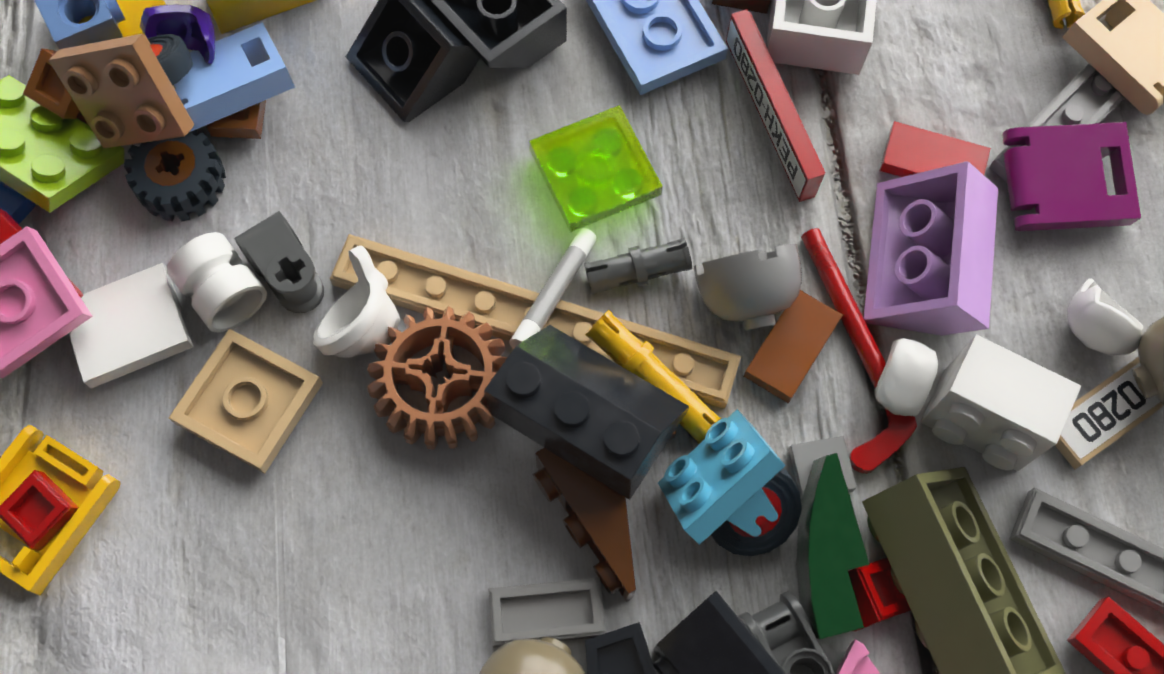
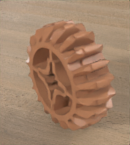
M449 306L445 309L440 319H435L432 309L426 307L423 312L424 321L416 323L411 315H405L403 320L406 330L403 332L388 326V336L391 339V345L375 344L374 352L381 361L369 363L368 373L370 377L376 380L370 383L367 388L371 398L379 399L374 405L377 416H389L386 426L391 433L399 432L405 428V441L411 445L424 433L425 445L427 449L431 450L436 448L439 436H445L449 448L455 449L458 446L456 434L465 431L467 438L471 442H475L478 439L476 423L479 422L489 429L494 427L495 419L488 410L484 390L508 357L501 356L505 351L503 340L501 338L490 340L493 332L492 327L487 322L475 328V317L470 311L463 315L458 322L455 319L454 309ZM433 345L432 350L426 356L410 359L420 350ZM453 346H460L475 355L482 364L484 371L471 370V365L457 362L454 357ZM445 361L450 380L444 377L445 383L438 385L436 395L431 376L437 378L436 373L443 370ZM398 384L410 385L411 390L423 392L426 395L425 399L428 405L427 413L408 405L399 396ZM473 392H477L464 406L447 412L449 404L454 399L460 396H472Z

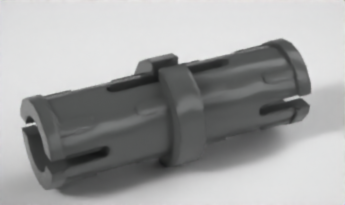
M685 238L641 250L639 246L628 248L629 253L584 263L592 295L635 283L637 287L648 285V280L672 273L692 270L689 248L686 247L687 242Z

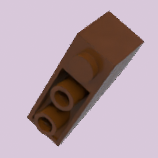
M540 449L535 453L536 467L538 468V471L532 474L535 482L549 502L558 498L569 515L562 521L578 547L581 548L588 544L599 561V563L593 566V569L598 578L600 577V581L608 593L613 595L619 591L626 602L634 596L636 585L626 497L548 449Z

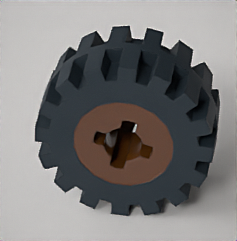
M197 130L188 132L185 137L144 142L139 147L132 144L128 150L132 159H125L124 168L128 173L125 175L127 183L140 203L156 217L160 214L164 220L172 222L175 215L179 217L181 222L190 220V213L196 212L199 217L206 213L203 207L207 203L214 206L218 202L215 192L223 193L225 184L222 178H226L225 169L217 151L203 132L199 134Z

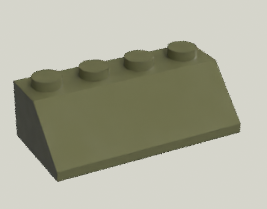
M966 467L916 474L862 501L868 514L867 523L869 530L883 547L891 565L893 583L898 591L905 596L915 618V629L918 638L929 649L940 674H1066Z

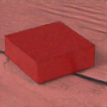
M34 470L0 505V518L30 549L41 550L71 519L79 507L44 472Z

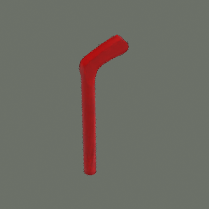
M811 229L805 232L801 239L836 310L843 314L841 321L874 388H876L886 362L833 259L820 229ZM885 409L888 418L887 428L872 440L851 451L849 454L851 467L863 474L874 471L912 436L917 428L915 416L895 415Z

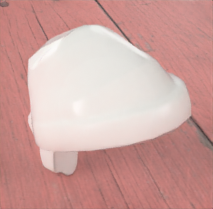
M357 246L348 251L353 269L358 277V282L331 306L313 334V345L323 355L351 358L367 353H375V344L390 345L391 339L388 336V326L397 329L401 320L395 305L386 293L387 279L375 269L369 253L363 246Z

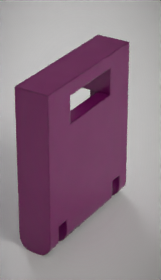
M1126 122L1015 127L1007 129L1002 133L1004 145H1026L1010 148L1003 154L1011 211L1031 210L1035 207L1036 213L1016 217L1014 219L1016 231L1130 226L1141 219ZM1108 155L1110 156L1115 195L1107 194L1102 158Z

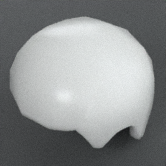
M1089 278L1082 285L1068 305L1067 317L1071 331L1087 348L1110 356L1126 355L1138 349L1143 335L1141 332L1143 325L1106 294L1093 279Z

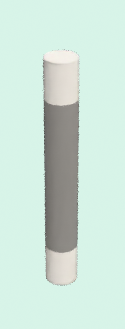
M582 228L576 234L510 339L509 344L513 349L516 345L543 329L597 240L596 235L591 230Z

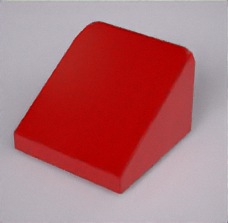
M888 558L848 571L864 628L911 611L905 596L898 591L893 583L891 565Z

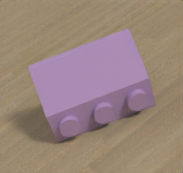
M966 161L877 183L864 320L868 324L941 336L989 329L998 187L970 162Z

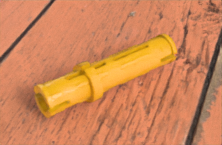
M607 310L592 325L593 327L585 333V336L598 345L616 364L688 405L689 410L680 422V425L700 444L705 439L709 428L722 418L717 416L652 353L654 347L647 340L642 343L622 325L610 310Z

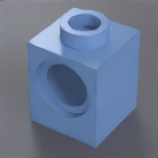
M35 0L59 49L123 37L117 23L126 19L116 0ZM93 16L89 21L78 24L84 17Z

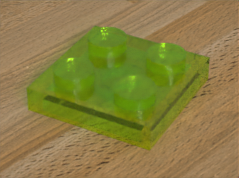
M620 105L529 140V150L570 232L662 194L663 186Z

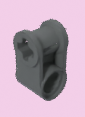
M280 211L234 238L257 275L263 277L286 310L293 313H306L320 304L324 296L322 281L315 271L311 258ZM295 280H299L298 283H295V284L292 283V282L295 281Z
M786 591L780 594L779 602L752 616L748 612L738 616L785 674H790L791 667L795 665H805L814 674H834L831 662L813 633L810 621L802 605L792 592ZM781 622H784L783 624H781V625L775 627L774 629H772V630H770V631H766L767 629H769V628H771V627H773V626H775V625H777V624H779V623H781Z

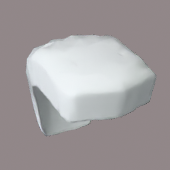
M902 338L892 342L887 363L875 388V397L885 409L895 415L916 416L921 411L937 374L938 360L936 351L915 340Z

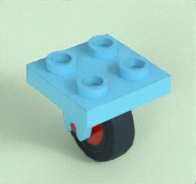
M738 409L728 418H722L714 423L707 431L705 439L688 455L674 460L667 468L664 477L658 482L684 531L699 545L711 535L719 546L736 555L752 557L769 553L787 541L797 528L802 512L800 491L790 474L784 469L786 465Z

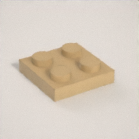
M229 328L169 416V419L179 427L265 474L323 382L316 374Z

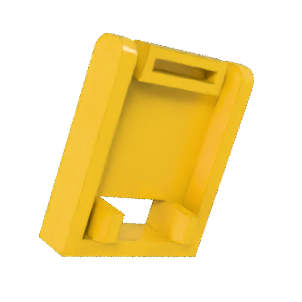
M28 425L21 430L0 457V505L34 470L44 472L79 507L71 519L41 550H32L24 546L12 563L0 555V573L29 592L40 596L115 496L121 483L109 474L103 476V470L50 436L46 435L43 439L44 434L42 431L32 425ZM0 518V528L3 529L4 531H6L7 533H9L10 535H12L13 537L17 538L18 540H20V541L23 542L24 544H26V543Z

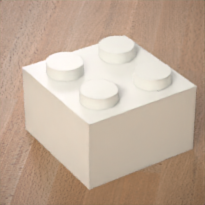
M772 0L766 47L774 63L860 75L873 43L877 0Z
M976 334L944 370L920 423L932 428L933 434L947 443L953 445L964 444L982 453V458L990 465L1003 470L1014 469L1018 472L1057 444L1081 385Z

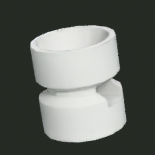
M216 232L207 233L192 239L172 256L167 265V274L183 295L192 298L191 306L211 332L228 331L229 328L233 329L251 318L266 300L267 291L248 266L241 265L242 259L223 234Z

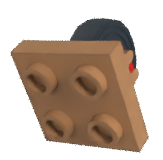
M143 34L59 49L48 60L103 149L185 137L194 126L174 87V84L188 74L193 65L190 52L179 36L166 34L147 39L146 35Z

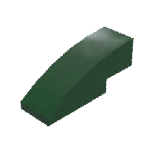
M837 453L826 455L813 461L804 490L797 535L796 566L799 601L810 621L816 638L824 639L864 628L848 570L870 565Z

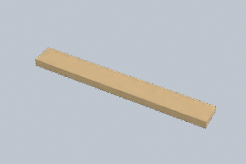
M351 234L348 235L330 276L333 286L346 290L353 287L358 282V277L353 269L348 251L357 246H363L369 253L375 269L387 279L386 293L394 305L422 314L426 307L432 309L437 319L442 318L443 312L449 306L454 309L455 319L458 322L463 315L470 311L475 317V328L487 322L492 327V336L510 341L539 293ZM560 300L543 329L551 325L613 361L598 345L585 336V333L593 327L592 325L604 313ZM616 317L642 343L647 340L654 347L652 353L693 391L703 403L722 409L726 408L740 363V355Z

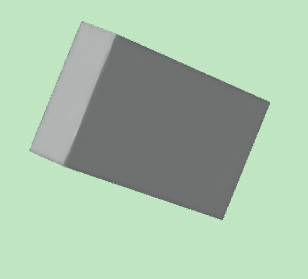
M600 577L488 588L493 648L521 639L540 640L542 637H551L559 641L593 638L606 633Z

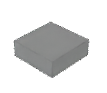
M844 436L792 444L789 447L788 451L796 485L800 491L801 501H803L804 490L813 461L834 453L838 454L848 492L851 493L857 488Z

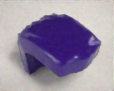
M187 4L159 5L144 9L140 28L147 39L158 35L174 34L183 40L188 50L199 51L207 64L213 63L215 58V32L210 14L198 7Z

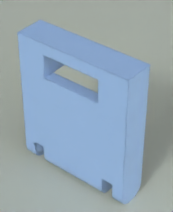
M263 22L216 41L215 58L212 64H207L199 51H191L190 55L193 63L188 74L174 84L177 95L194 123L193 128L189 132L295 88L288 70Z

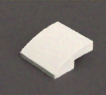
M164 263L83 294L81 299L93 317L69 333L83 382L91 389L193 347L180 313L182 307Z

